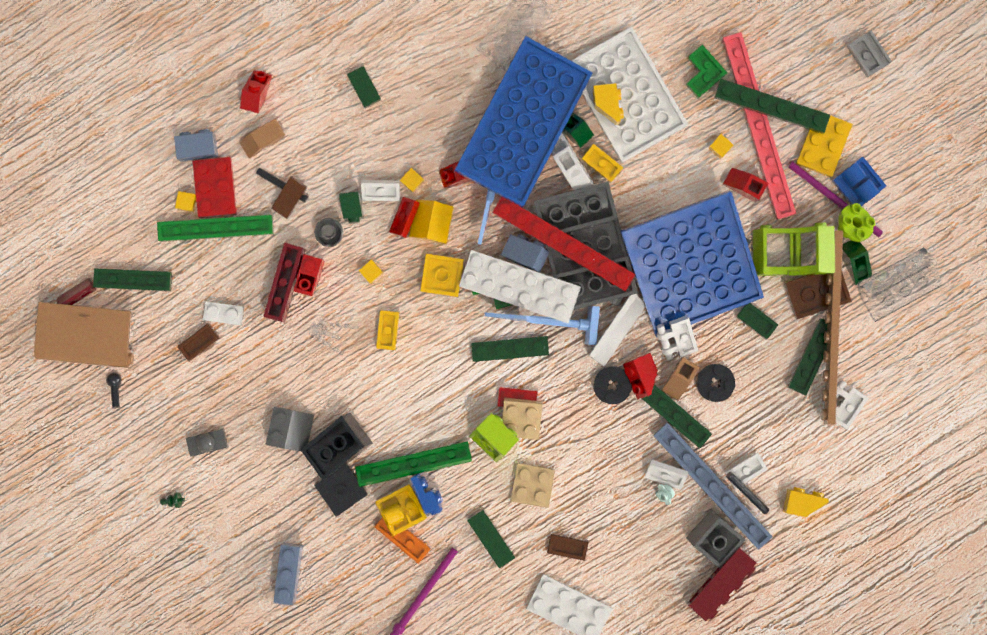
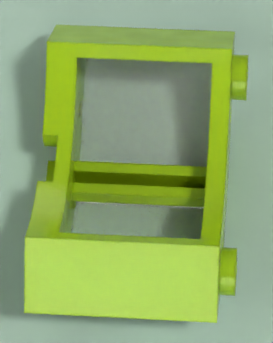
M815 223V226L802 228H772V225H761L760 229L753 230V263L757 276L788 275V272L789 276L835 273L834 226H827V223Z

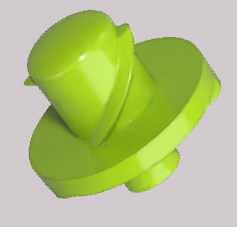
M860 204L848 205L839 213L838 231H843L844 238H849L855 242H862L872 235L875 219Z

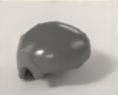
M324 218L316 224L314 234L316 240L323 246L334 247L342 240L344 231L343 226L336 219Z

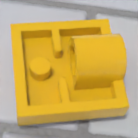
M410 484L375 501L392 537L427 519Z

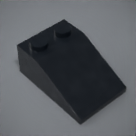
M348 413L341 415L304 446L301 452L322 481H324L360 455L373 442L353 415Z

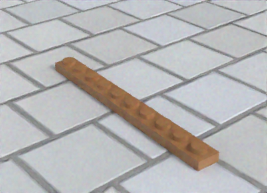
M836 230L835 273L827 274L826 277L829 293H826L825 298L826 304H828V312L825 313V324L828 325L827 331L824 333V343H827V351H824L823 354L826 370H823L822 375L823 382H825V389L822 390V401L825 402L824 409L821 410V420H824L826 425H836L843 231Z

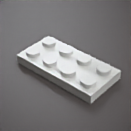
M545 574L542 575L526 607L527 610L577 635H600L613 609Z

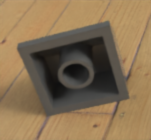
M278 406L274 407L265 445L301 451L308 444L314 414Z
M712 509L686 537L693 547L719 568L725 564L746 540Z

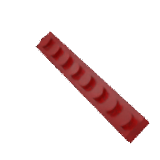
M503 197L500 198L492 212L625 292L636 275Z

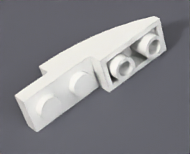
M562 132L552 151L553 158L573 190L595 185Z

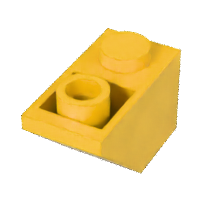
M616 83L593 86L594 108L613 124L619 125L621 119H624L623 108H619L618 101L621 100V89H617Z
M793 487V490L787 489L782 512L807 517L827 504L829 499L823 497L824 493L812 491V494H807L805 489Z

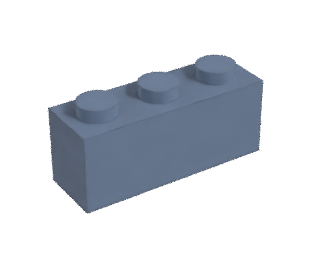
M283 543L280 546L273 601L275 604L293 606L296 603L303 545Z

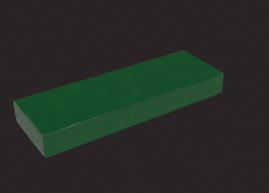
M481 510L467 520L499 569L515 559V556L484 510Z

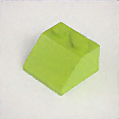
M492 413L469 435L496 463L519 441L517 433L513 429L507 428L503 424V420L498 415H493Z

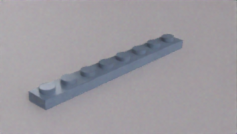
M668 423L663 425L653 435L685 471H688L691 478L758 550L773 537Z

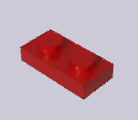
M402 197L389 232L407 238L420 202Z
M499 387L498 406H504V398L537 401L538 391Z

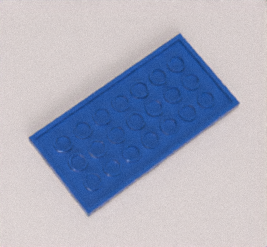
M525 36L454 171L523 208L593 73Z

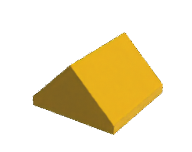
M416 200L420 202V205L412 222L409 237L447 244L454 207L432 200Z

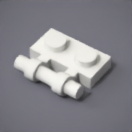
M687 315L670 321L671 329L665 330L664 324L657 325L658 340H661V350L663 355L666 356V360H672L674 358L673 353L678 352L679 356L683 357L698 351ZM673 337L675 343L670 344L668 339Z
M840 380L837 384V398L841 396L844 399L838 407L836 406V423L848 430L869 398L854 387H851L847 393L843 390L847 383ZM823 401V403H822L823 406H822V408H821L820 411H819L820 413H821V410L824 409V402H825V401Z

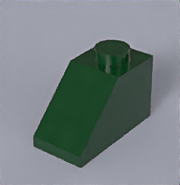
M572 112L562 132L581 148L594 136V133L582 118Z
M340 193L339 199L343 219L348 221L349 224L360 223V219H364L360 193Z
M850 240L844 243L842 246V260L854 284L858 285L873 278L868 250L861 242Z

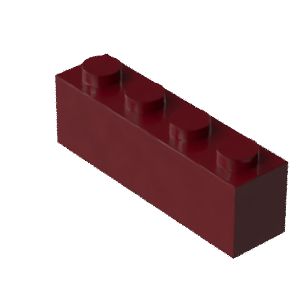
M284 242L263 317L285 323L302 258L306 251L303 247Z
M739 547L721 568L717 567L686 604L706 622L708 619L712 620L717 615V609L721 604L724 606L731 598L729 595L743 585L742 580L746 575L750 576L755 571L757 562Z

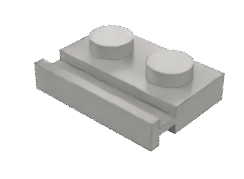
M872 30L847 45V48L867 78L892 62Z

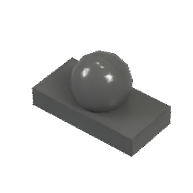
M224 429L186 438L190 457L228 448Z

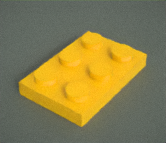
M830 115L824 134L808 130L796 164L827 177H833L853 124Z

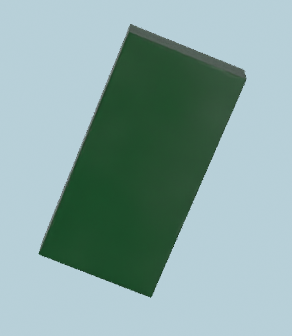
M364 66L347 74L365 109L381 101Z
M751 303L744 305L736 316L765 340H768L778 326L775 321Z

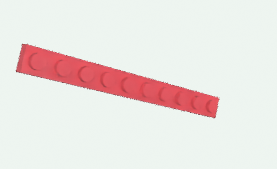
M742 32L723 37L722 41L735 83L759 91ZM743 108L764 179L769 183L767 189L776 219L779 220L795 215L796 210L767 115Z

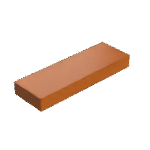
M383 518L374 526L417 564L420 563L431 549L408 529L392 537Z

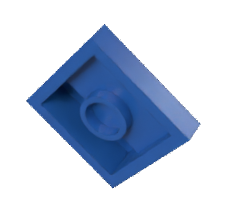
M420 474L412 476L410 480L425 514L430 513L433 516L442 512L441 503L443 498L439 490L435 491L432 488L427 491L428 483L425 477H421Z

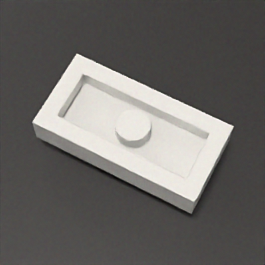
M362 180V201H400V180Z
M206 301L203 320L242 326L245 307Z
M755 453L724 473L727 475V473L732 472L745 484L768 470L759 453Z
M651 459L645 473V478L681 490L688 471Z

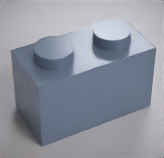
M209 129L199 130L196 134L181 132L179 136H174L176 157L180 162L218 157L216 135L212 131L210 132Z
M510 234L501 256L540 273L549 254V251L544 249L545 245L535 240L531 243L527 237L520 234L517 237Z

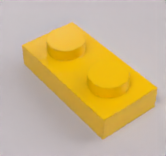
M595 144L591 146L581 159L610 183L623 169L620 164Z
M380 310L376 349L396 351L399 312Z

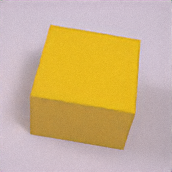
M720 134L708 148L718 158L722 159L734 145Z
M410 168L400 179V182L414 193L424 182V179Z
M178 191L175 208L194 212L196 194Z
M372 259L359 270L370 284L383 274Z

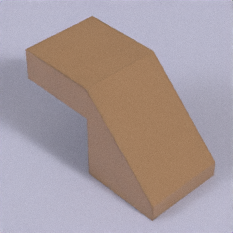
M274 119L249 133L239 143L250 159L255 157L265 147L275 145L285 136V133L278 121Z

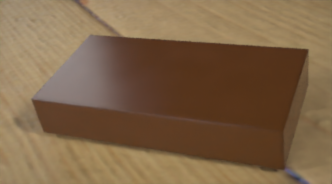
M291 176L271 209L288 219L306 191L307 186Z
M207 323L181 343L178 349L191 362L217 342L220 337L210 324Z
M551 534L547 553L585 561L589 542Z

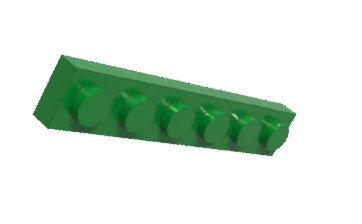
M273 215L157 222L159 242L274 235Z
M466 441L356 466L355 468L358 485L362 487L472 462L469 443Z

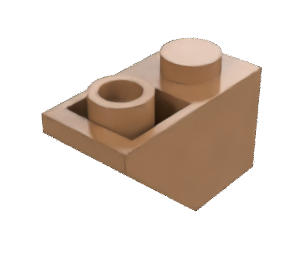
M681 357L662 391L679 400L700 367Z

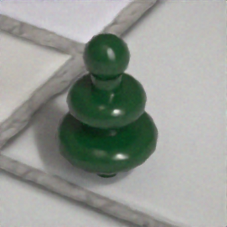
M176 492L174 495H169L167 499L162 498L160 504H168L169 507L175 506L180 508L185 498H182L181 494Z

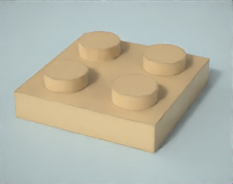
M504 398L503 424L507 428L513 429L517 433V438L539 440L543 401Z
M517 463L511 502L549 508L555 470Z

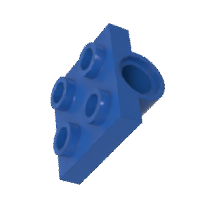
M864 157L858 159L832 180L851 205L858 203L863 206L887 186Z

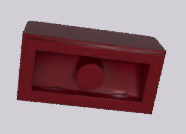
M87 278L57 297V304L73 305L96 291V288H93L92 281Z

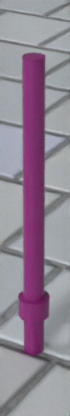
M792 161L788 168L838 207L843 209L848 206L845 201ZM877 226L873 227V234L879 238L883 231Z
M453 547L450 549L401 620L395 623L390 635H402L409 620L458 553Z

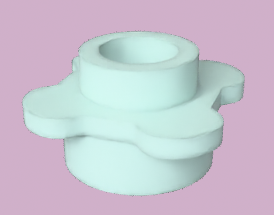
M659 484L656 496L660 501L665 502L666 505H670L675 493L669 485Z

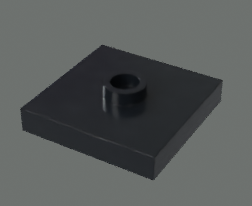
M347 464L326 480H321L314 485L336 517L368 495L363 486L359 487L356 476Z

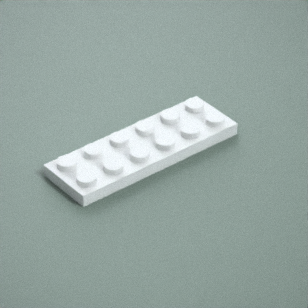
M473 250L470 252L459 287L568 324L581 289L580 286Z

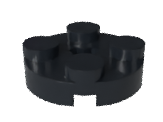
M721 364L707 365L700 370L697 376L696 388L698 393L704 399L711 402H721L728 399L736 387L733 373L729 368ZM713 378L720 380L719 388L711 386Z
M614 366L605 367L596 374L593 389L595 395L602 402L619 404L628 398L632 385L625 374V370ZM610 380L618 383L615 391L608 389Z

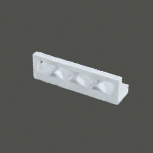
M637 294L628 297L588 355L602 366H605L645 308L644 301L637 297Z

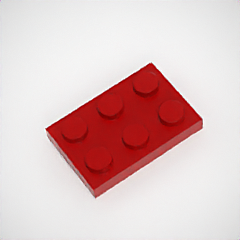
M223 157L193 161L198 218L237 214L232 158Z

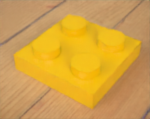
M426 254L420 292L459 297V285L464 259Z

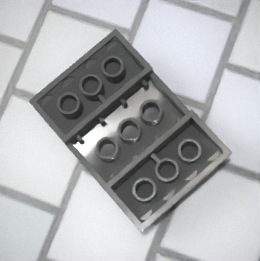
M608 181L534 201L539 218L632 272ZM545 244L546 250L549 251L548 258L553 278L581 287L573 310L638 294L634 278L625 292Z

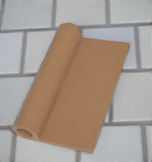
M38 302L34 356L36 359L129 368L134 361V354L128 349L132 311Z

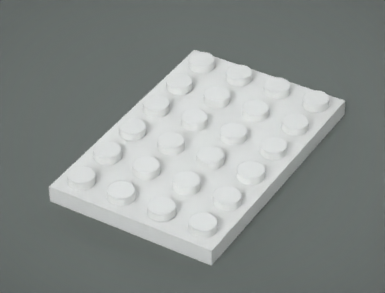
M633 27L626 29L571 60L593 73L582 95L621 163L689 125ZM616 83L617 89H621V100L618 101L619 108H623L624 119H621L619 125L613 124L594 108L593 86Z

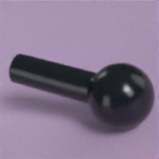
M112 372L107 376L106 382L111 387L112 408L117 409L120 408L118 386L121 384L122 378L120 374Z

